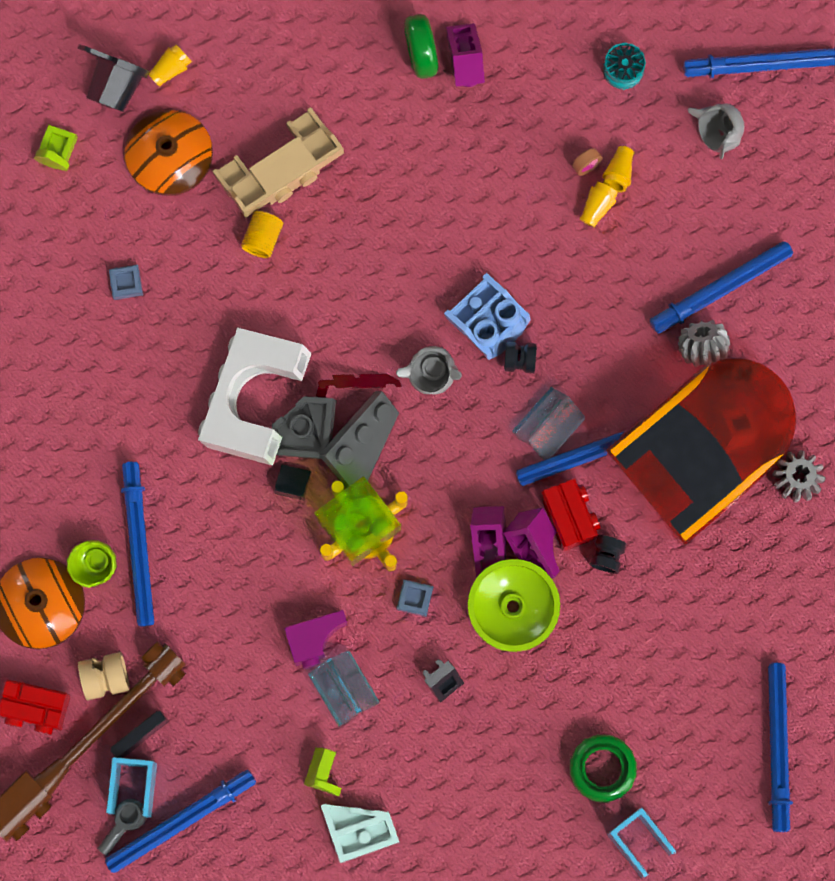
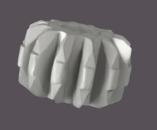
M702 320L698 324L690 323L689 328L681 330L678 342L679 351L685 363H693L694 367L700 365L708 367L711 363L719 364L720 359L727 358V352L730 350V338L727 335V331L724 329L723 324H715L714 320L708 323Z
M800 450L797 454V459L792 452H788L786 454V461L783 459L778 460L776 464L781 470H774L772 476L781 479L774 484L775 489L782 487L786 489L782 493L783 498L793 493V502L797 503L801 495L806 501L812 499L811 492L818 494L821 491L817 483H823L825 476L816 473L820 472L824 467L822 464L816 466L812 464L816 459L815 455H811L808 460H805V452ZM796 470L798 474L802 472L805 475V478L801 481L802 483L799 482L800 479L796 481L793 478Z

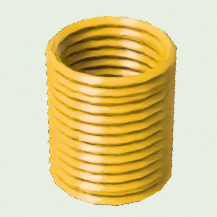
M253 212L241 244L242 249L257 257L270 258L279 237L278 235H280L283 221L267 212Z

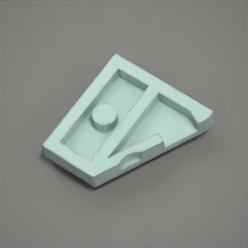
M330 804L321 805L340 863L399 843L389 812Z

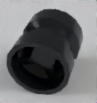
M506 342L504 371L514 372L516 369H519L525 373H535L537 344L527 343L525 346H521L516 342Z
M598 535L595 543L597 551L596 554L592 555L589 565L604 572L618 574L621 566L619 561L620 555L625 553L627 544L613 537Z

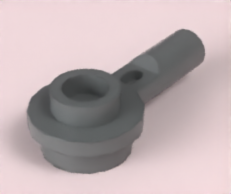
M127 799L117 806L114 819L116 824L97 848L102 854L107 856L126 830H134L143 825L146 817L143 816L144 805L140 801Z

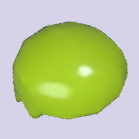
M87 540L78 544L67 558V571L72 580L87 588L107 582L117 567L115 553L108 544L99 540Z

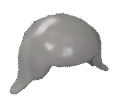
M723 103L702 109L688 108V113L698 118L702 140L709 149L720 152V159H723L725 152L736 148L740 144L745 125L740 111L735 106ZM719 130L724 133L723 136L720 135Z
M438 346L422 348L412 357L409 365L396 371L398 377L409 378L411 385L417 391L433 395L445 392L454 380H460L462 377L451 354Z

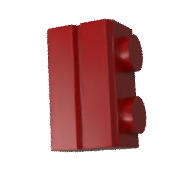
M571 479L541 491V500L556 530V537L562 552L597 538L596 530L600 529V524L594 512L589 514L585 502L589 501V497L583 484L578 485L575 479Z
M7 679L0 701V717L5 718L4 724L22 728L24 722L35 725L34 731L52 735L53 729L61 731L63 728L70 695L66 692Z

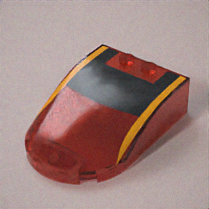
M742 358L715 361L696 371L602 449V451L606 455H610L676 534V540L680 544L686 545L739 500L785 455L795 433L796 411L794 401L782 379L768 367Z

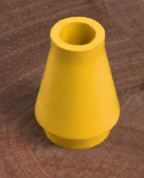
M175 44L171 49L170 47L167 48L148 75L160 87L166 81L187 70V66L192 61Z
M626 146L617 147L615 155L602 175L603 183L617 192H624L631 185L632 158L634 155V151Z
M597 181L595 187L591 186L583 213L579 219L595 228L599 220L617 202L615 198L618 192L606 184Z

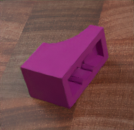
M475 23L446 27L455 86L472 87L476 84L485 83L483 54Z
M504 506L473 508L470 527L476 578L492 564L507 560L506 537L503 534L506 530Z
M543 507L519 512L503 534L517 559L531 562L542 568L551 579L555 578L560 571L553 551V538L556 530Z
M343 610L284 628L296 666L302 665L303 669H307L321 664L320 659L325 658L324 648L328 639L337 630L347 626Z

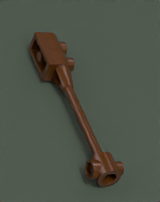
M157 641L141 657L145 662L143 666L149 672L61 759L58 758L52 762L51 765L36 777L26 770L0 795V837L7 842L11 838L17 842L30 829L26 823L34 815L38 819L44 816L52 807L48 801L52 798L53 793L70 770L69 767L157 680L163 686L168 682L175 686L186 675L182 670L186 664L165 643L162 645Z

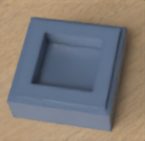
M138 264L109 269L114 300L143 296Z
M404 580L397 610L427 617L433 586Z

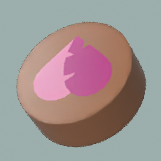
M588 149L574 160L572 167L579 176L585 175L600 164L602 156L597 149Z

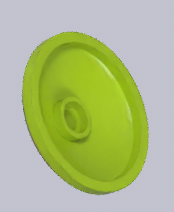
M503 560L487 567L474 581L468 597V614L474 630L487 644L503 651H525L542 643L554 630L560 614V597L551 577L539 566L525 560ZM515 601L518 604V611L510 612L507 609L508 602Z

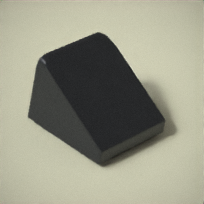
M282 464L274 493L304 501L311 471Z

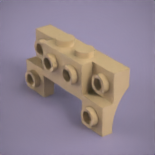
M311 107L307 109L305 114L293 122L289 121L286 123L295 139L250 167L249 170L238 155L219 170H213L214 176L228 196L233 199L245 218L267 203L272 205L276 201L278 203L284 202L292 196V191L299 186L306 187L313 183L320 173L319 169L344 154L342 145L322 123Z

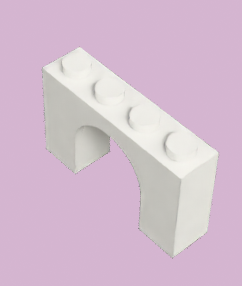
M237 328L235 336L230 339L228 344L229 353L226 362L219 369V382L216 390L210 395L207 416L199 426L198 440L207 448L273 466L282 437L274 429L248 423L240 419L237 412L239 392L247 381L260 374H276L302 381L312 353L303 344Z

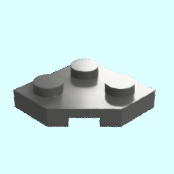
M304 396L295 404L296 406L272 424V429L282 437L276 456L322 459L319 454L332 440L336 400L333 398Z

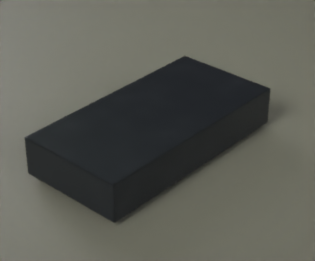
M156 711L113 745L110 751L116 758H124L169 721L163 713Z

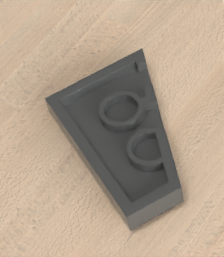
M375 391L319 454L351 495L356 498L361 497L399 415L398 410L382 391Z

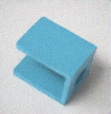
M112 758L107 813L115 815L118 803L121 765L147 767L143 816L151 818L157 763L147 760Z
M640 808L607 835L637 874L643 878L648 873L617 835L619 831L639 817L668 855H673L676 850L643 808Z

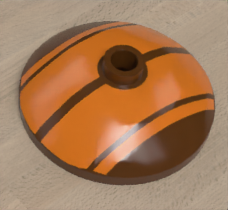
M167 109L150 113L134 125L125 143L124 156L130 175L142 188L154 194L171 196L193 189L205 178L212 164L213 146L209 133L198 119L183 111ZM166 142L172 144L171 148L168 150H164L161 148L162 145Z
M32 558L14 565L1 578L0 629L14 643L30 649H47L66 641L79 627L85 612V593L83 587L72 580L67 571V566L49 558ZM36 595L40 596L41 603L33 606L31 599Z

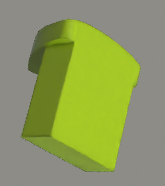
M48 125L34 159L48 167L67 171L70 165L68 161L78 138L77 135Z
M315 748L304 785L339 797L342 788L327 782L336 752L325 748Z

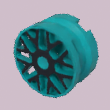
M620 43L610 48L606 54L603 67L604 77L611 86L623 90L636 86L642 79L645 70L646 60L643 52L637 46L630 43Z

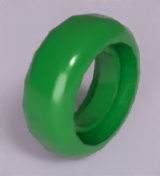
M410 15L404 21V30L414 74L420 79L431 78L438 73V59L431 25L426 15Z
M597 734L584 739L574 749L569 761V775L573 786L583 797L594 802L609 803L622 798L632 788L637 776V762L633 751L623 740L612 735ZM599 750L613 753L621 765V774L618 780L607 787L593 784L587 778L585 772L587 758L593 752Z

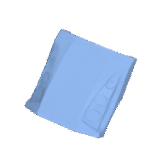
M487 273L483 276V280L451 311L447 310L444 313L445 317L473 342L488 360L501 355L506 350V342H514L521 336L531 320L530 315L515 301L508 291Z

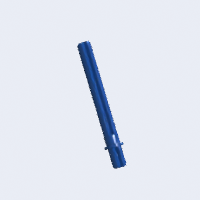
M835 48L725 57L708 55V58L685 60L683 69L686 77L709 75V78H714V75L834 66Z
M782 241L678 303H670L668 309L650 319L652 329L657 333H662L677 323L682 325L684 319L792 257L793 250L790 244Z
M640 425L516 471L518 482L521 486H525L612 454L610 450Z
M131 461L122 464L124 488L121 489V493H124L127 512L137 624L140 627L154 625V613L142 492L145 491V487L141 486L139 464Z
M771 663L768 666L771 801H768V805H772L773 831L788 832L790 831V805H793V801H790L786 665L784 663Z
M245 770L227 782L222 780L221 785L212 790V792L107 857L105 863L112 873L118 872L220 806L222 807L231 800L234 803L236 796L256 784L254 776L249 770Z

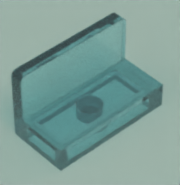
M551 387L512 432L518 439L532 446L539 456L546 460L551 458L585 420V416L569 396Z
M350 651L326 660L308 673L339 727L348 723L360 713L379 704L377 696Z

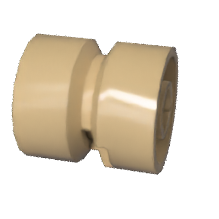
M121 652L104 655L102 661L91 658L78 662L80 681L87 701L104 697L106 691L114 695L130 690L127 669Z

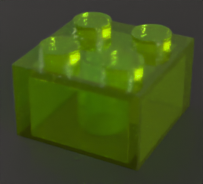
M364 476L314 512L315 519L352 567L401 531L400 522Z

